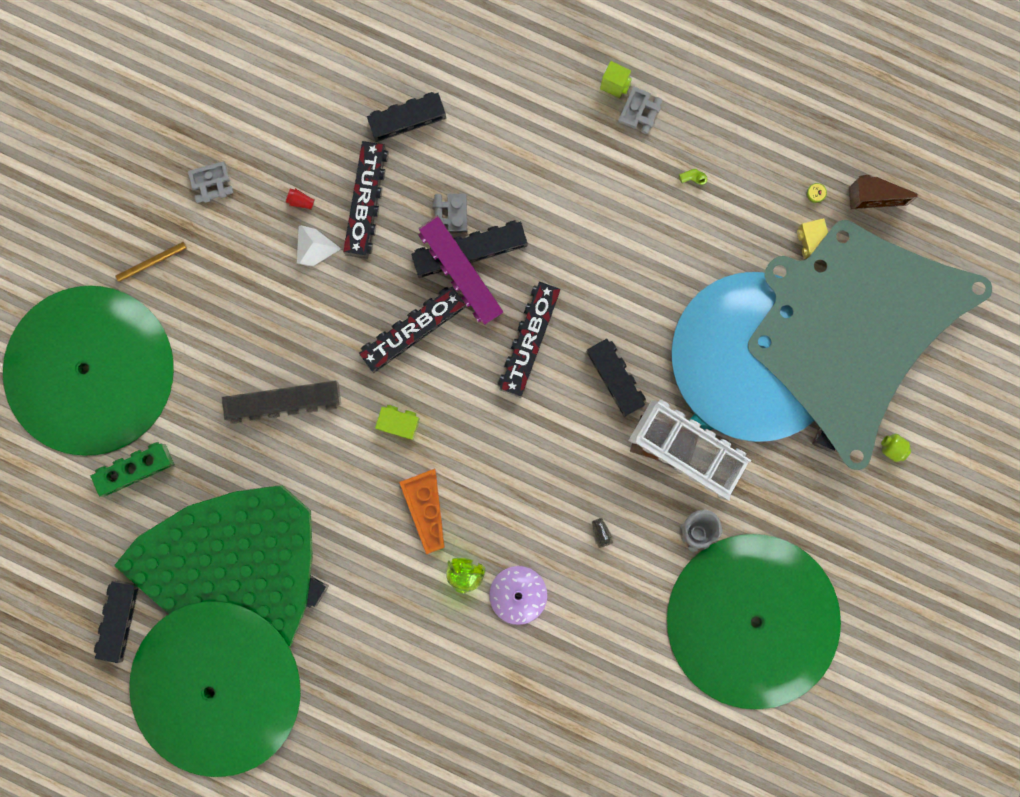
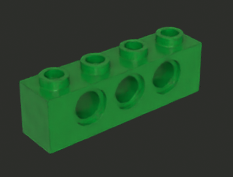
M155 442L149 445V449L143 452L138 450L131 453L130 458L125 460L120 458L113 461V465L108 468L103 466L96 469L95 473L90 475L99 497H106L174 466L175 464L166 444ZM151 455L153 463L148 466L146 458ZM133 463L136 470L131 474L128 468ZM114 471L118 474L115 482L111 480V474Z

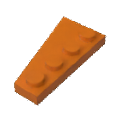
M436 469L399 482L426 555L445 548Z

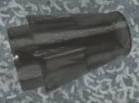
M603 518L592 521L595 544H598L599 548L613 544L612 539L614 537L603 521Z

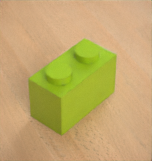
M610 61L602 77L600 89L620 99L622 94L626 95L632 81L630 77L631 70Z
M387 404V407H381L375 429L414 440L420 418L416 417L417 413L409 410H406L405 413L399 412L398 407Z

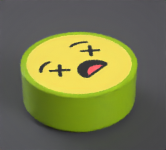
M820 183L812 184L807 190V198L813 203L823 201L827 195L825 186Z

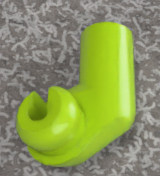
M691 169L679 174L681 183L692 180L697 184L704 185L708 180L706 174L697 169Z

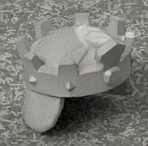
M698 510L691 513L680 527L683 533L681 539L689 544L688 549L691 552H696L699 548H708L713 541H718L722 534V525L719 517L707 510Z

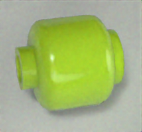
M897 433L885 436L881 442L882 453L894 462L906 460L911 453L910 442Z

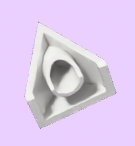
M302 225L299 226L297 264L315 266L341 249L318 230Z

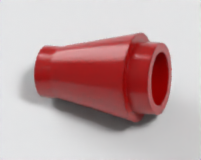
M290 188L285 203H288L289 206L312 210L315 199L310 198L296 188L295 190Z

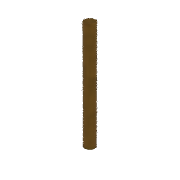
M183 241L115 275L118 282H121L187 249V246Z

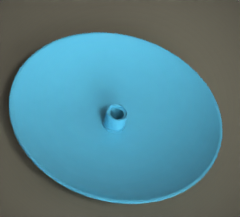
M745 272L726 276L700 291L683 311L677 323L672 341V366L676 383L683 398L693 412L710 427L725 435L754 442L773 441L791 436L815 421L786 386L749 351L748 342L776 301V294L767 284L765 273ZM784 305L780 309V314L784 318H790L793 315V309L789 305ZM763 335L758 339V344L761 348H768L771 345V339Z

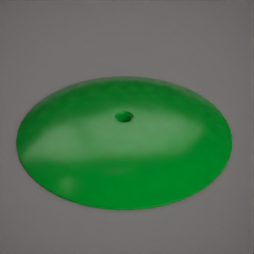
M103 286L68 288L56 292L37 303L25 314L14 329L6 347L3 361V384L6 398L14 416L22 427L33 438L54 450L82 456L100 455L119 450L146 433L159 418L167 404L174 376L172 348L167 334L156 316L134 297L116 289ZM88 365L89 371L83 374V367Z
M742 534L711 544L708 548L700 551L684 567L670 595L667 609V632L673 654L679 666L690 681L702 692L721 703L733 707L754 710L768 709L787 704L799 698L815 686L824 676L831 665L839 644L841 615L838 598L830 579L822 567L807 552L777 537L762 534ZM754 617H758L760 620L759 625L756 627L751 625V620Z
M207 601L187 605L173 611L148 632L141 642L132 663L129 693L136 723L144 738L161 757L189 773L207 777H226L256 768L273 756L283 745L298 715L301 685L298 667L292 651L282 635L270 622L252 610L240 605ZM209 687L214 689L215 695L209 693Z

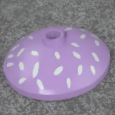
M523 566L509 567L500 572L493 580L489 594L490 603L494 612L502 620L511 624H526L535 620L543 612L547 602L546 585L541 576L530 568ZM517 592H520L522 594V598L520 600H517L515 598V594Z

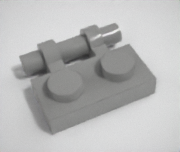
M633 86L618 122L633 129H636L637 124L640 123L643 125L641 132L648 134L649 129L654 125L653 120L656 113H659L661 109L662 99L655 97L654 102L648 100L651 93ZM644 108L650 110L647 118L642 116Z
M225 161L188 171L192 189L194 191L201 190V194L195 196L197 203L203 201L205 203L210 202L211 199L217 197L225 198L228 194L234 193L232 186L224 187L223 184L230 181ZM217 185L218 190L208 192L207 187Z
M435 194L433 202L435 216L438 215L443 224L448 226V231L450 233L468 232L467 195L447 194L448 202H443L442 194ZM442 209H448V218H442Z

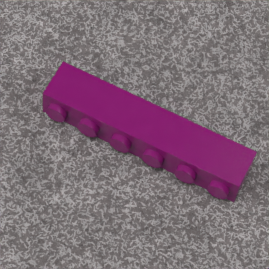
M435 216L419 227L420 233L418 236L424 244L428 242L431 247L429 252L435 260L439 258L442 263L440 268L446 276L450 274L453 279L451 284L456 291L461 290L464 294L462 299L467 307H473L475 312L472 314L478 323L482 321L486 325L502 314V308L439 216Z

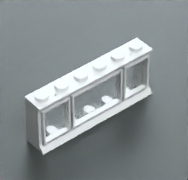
M651 400L628 441L638 444L644 451L654 454L660 461L673 466L676 471L689 476V479L705 486V489L715 492L719 498L730 501L733 489L747 464L751 462L750 459L745 457L746 453L737 448L734 450L730 447L731 443L724 439L719 440L715 438L716 434L708 429L704 431L700 428L701 424L692 419L690 421L685 419L684 413L676 409L675 411L669 408L670 405L665 401Z

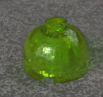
M453 558L452 562L448 561L446 578L448 583L459 593H467L477 589L483 582L486 572L482 564L478 563L477 566L471 564L473 562L471 559Z

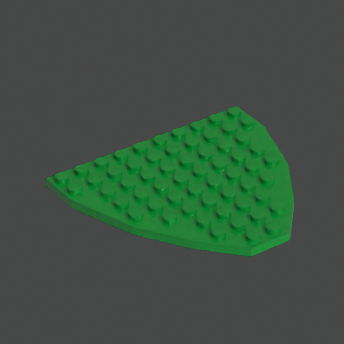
M283 485L234 491L189 505L144 532L134 540L114 566L168 614L184 606L207 601L240 605L252 610L270 622L291 648L307 606L313 559L311 510Z

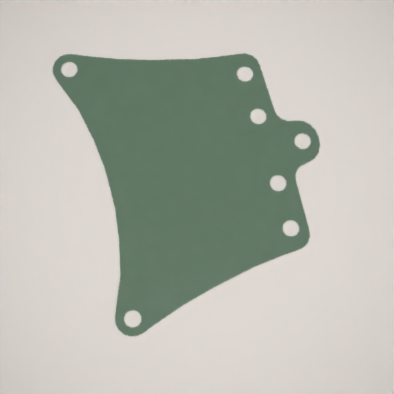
M841 220L832 227L806 260L797 261L788 256H778L768 264L765 269V280L774 290L776 301L751 336L748 348L750 353L771 371L808 411L824 431L844 463L853 470H861L868 466L871 460L878 428L891 399L905 375L922 352L939 334L961 315L991 296L992 284L982 275L925 258L892 244L849 220ZM841 230L849 234V240L846 243H840L836 238L837 233ZM817 260H823L827 264V269L822 273L814 269V263ZM778 265L786 268V275L783 278H777L773 273V269ZM976 282H981L985 285V292L981 295L975 294L972 290V286ZM789 305L792 307L793 315L790 318L781 316L780 309L782 306ZM763 335L771 339V345L768 348H761L758 344V339ZM853 450H860L863 453L864 457L860 463H854L850 459V454Z

